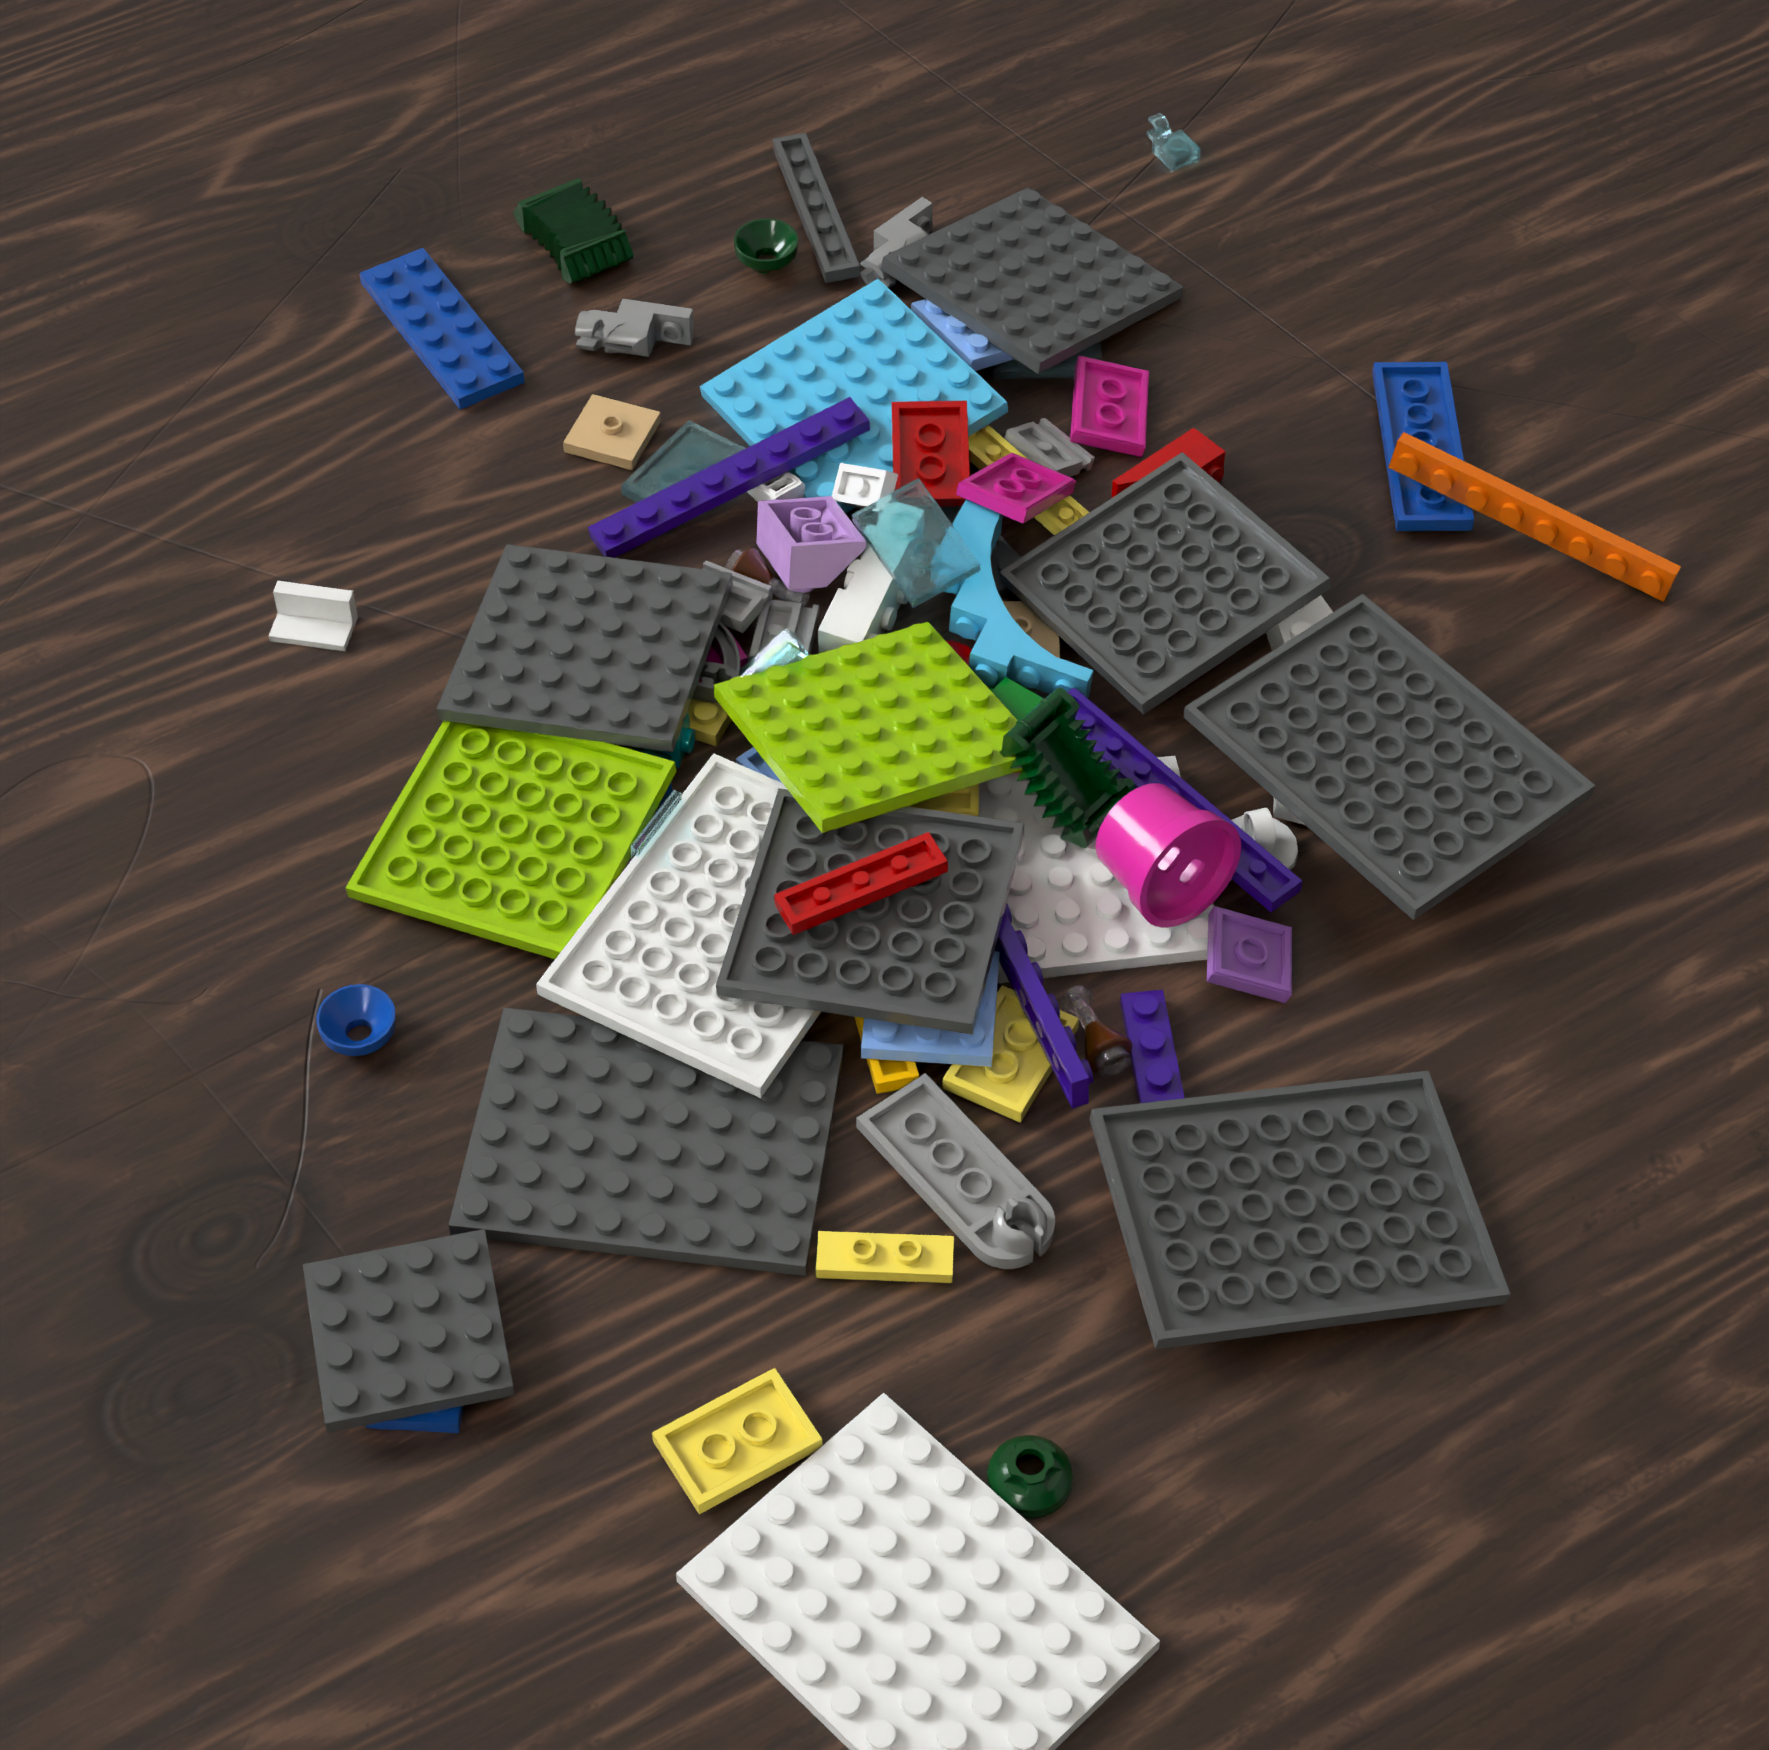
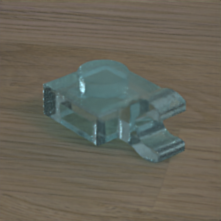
M1158 113L1148 118V121L1154 127L1146 133L1153 142L1152 152L1171 172L1200 159L1201 149L1181 129L1172 132L1163 114Z

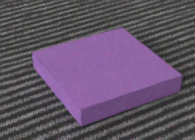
M1214 906L1208 914L1207 982L1286 1003L1292 995V927Z

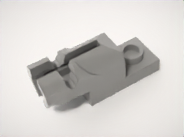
M921 197L874 230V251L860 263V265L866 268L860 274L867 285L876 279H879L888 288L896 284L895 278L881 269L882 259L884 256L927 236L932 231L933 203Z
M622 299L617 313L600 310L581 311L575 327V336H581V338L578 339L576 346L577 349L597 351L604 346L605 353L620 352L647 357L650 356L656 340L691 346L694 338L693 309Z

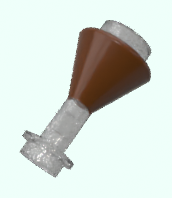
M749 548L746 551L736 550L725 566L729 570L772 586V593L784 601L802 603V607H805L809 600V592L800 593L788 590L784 582L775 578L755 548Z
M1075 986L1063 995L1062 1009L1068 1014H1076L1085 1030V1059L1088 1061L1091 1071H1099L1104 1077L1114 1076L1122 1072L1130 1064L1132 1042L1126 1036L1098 1020L1090 1006L1094 1000V994L1091 990L1085 989L1083 986Z

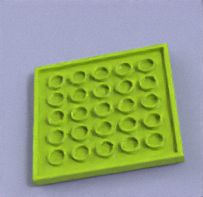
M929 622L914 624L905 629L880 634L874 638L843 645L816 655H808L796 661L771 666L762 671L745 676H737L731 680L714 684V698L822 833L1022 770V768L1010 769L1016 757H1003L999 752L1002 750L1003 736L1016 725L1018 720Z
M443 721L345 888L348 897L556 959L626 868L677 772L675 761L606 742Z

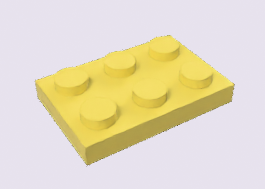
M1002 985L997 992L992 1067L952 1064L943 1077L942 1089L1021 1123L1053 1069L1014 990ZM1060 1010L1059 1019L1063 1027L1069 1026L1073 1034H1075L1078 1029L1079 1018Z
M775 1368L652 1432L655 1446L698 1514L709 1510L798 1462L823 1446L821 1436Z

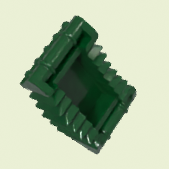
M580 178L518 202V206L513 211L521 230L525 234L532 233L533 240L538 239L539 245L545 244V250H550V257L555 258L558 270L562 271V279L569 284L585 278L589 279L594 274L611 267H617L619 264L634 258L626 230H622V225L618 223L617 215H612L611 207L606 208L605 200L598 201L597 193L590 195V187L583 189V183Z
M1057 687L1046 698H1042L1039 704L1022 720L1016 721V725L1003 736L1002 750L999 752L1003 757H1016L1010 769L1022 768L1017 781H1030L1024 795H1037L1033 807H1046L1042 818L1055 817L1052 829L1064 827L1060 838L1081 848H1087L1097 838L1099 829L1110 810L1125 795L1136 789V786L1131 778L1116 779L1121 768L1109 770L1112 760L1100 762L1105 751H1093L1097 740H1086L1091 729L1081 730L1086 720H1075L1079 709L1078 702L1063 688Z

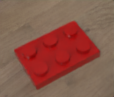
M967 401L891 402L893 473L898 474L893 493L894 502L908 507L963 506L966 499L956 495L959 482L970 476Z

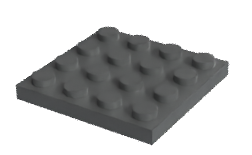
M485 1229L303 1264L327 1433L515 1395Z

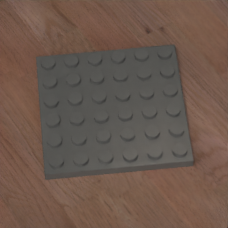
M1028 187L884 256L881 266L883 271L949 315L966 324L967 327L977 334L988 338L989 342L1037 374L1180 300L1184 288L1167 274L1153 268L1140 257L1131 254L1117 245L1115 241L1106 238L1092 229L1090 225L1081 222L1063 208L1056 206Z
M1183 452L999 571L1001 582L1143 715L1331 589L1330 577Z
M506 544L436 708L438 719L673 752L733 585L732 573Z
M779 788L716 983L717 996L973 1035L1024 837V823L906 806L822 833L787 789ZM927 832L931 834L948 861V872L795 935H792L775 906L774 894Z

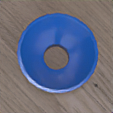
M363 984L348 985L332 992L323 1000L318 1008L316 1024L319 1034L327 1047L342 1055L360 1056L378 1050L390 1040L396 1026V1011L391 998L381 989ZM356 1026H367L372 1030L370 1036L361 1041L351 1040L347 1037V1034Z

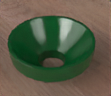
M762 218L747 222L736 231L734 236V249L737 258L747 267L759 273L767 274L770 271L780 270L789 264L797 254L798 235L792 226L781 220ZM762 255H772L776 257V259L761 260L757 258Z
M1023 1435L1009 1439L997 1448L989 1461L986 1479L987 1486L1023 1518L1032 1519L1050 1515L1062 1507L1071 1493L1073 1474L1071 1463L1060 1446L1041 1436ZM1024 1455H1035L1044 1462L1045 1466L1036 1475H1026L1017 1468L1016 1463Z

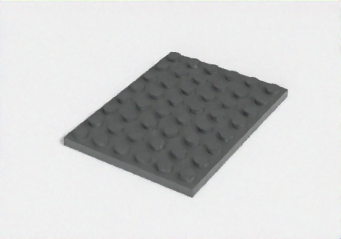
M1361 594L1188 704L1184 710V718L1413 920L1591 798L1596 786L1364 594Z
M503 1008L448 1225L450 1235L485 1229L486 1238L491 1240L806 1276L844 1057V1045L801 1040L766 1092L759 1098L585 1016Z
M1429 1071L1095 1108L1091 1111L1090 1123L1155 1349L1502 1305L1507 1303L1511 1295Z

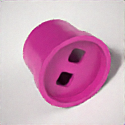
M1152 783L1134 789L1118 801L1110 810L1097 835L1096 854L1100 862L1128 891L1130 901L1147 922L1156 927L1168 928L1181 925L1195 918L1221 895L1238 866L1241 854V839L1236 828L1215 813L1200 810L1166 785Z

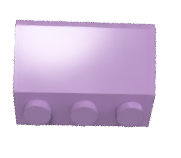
M832 496L758 501L756 544L788 590L806 593L812 591L813 588L827 587L866 549V540Z

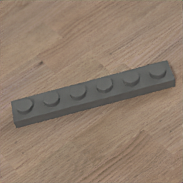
M801 133L773 138V151L825 283L860 277L859 262L807 134Z

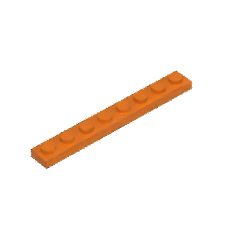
M1405 432L1397 440L1388 468L1662 602L1665 601L1670 593L1681 566Z

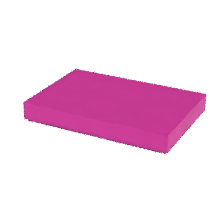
M1078 356L1075 364L1070 442L1142 457L1146 448L1149 371Z
M1010 453L959 482L956 495L1020 523H1025L1072 494L1076 481L1017 454Z

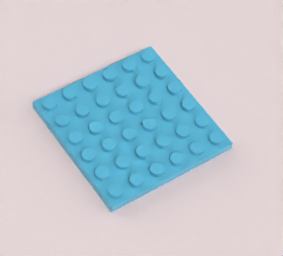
M879 279L874 280L700 386L702 397L749 446L848 397L852 398L869 419L870 430L788 471L805 484L804 498L832 496L840 463L893 472L891 402L967 401L968 437L1008 412L1007 401ZM837 502L845 514L855 508Z

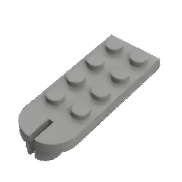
M926 1073L856 1118V1128L982 1262L1000 1269H1015L1032 1263L1033 1251L1040 1257L1048 1250L1053 1241L1055 1231V1215L1050 1203Z

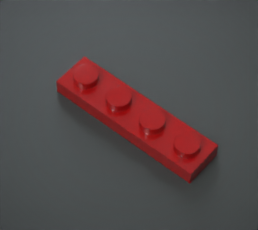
M927 832L774 894L775 906L792 935H795L948 872V861L931 834Z

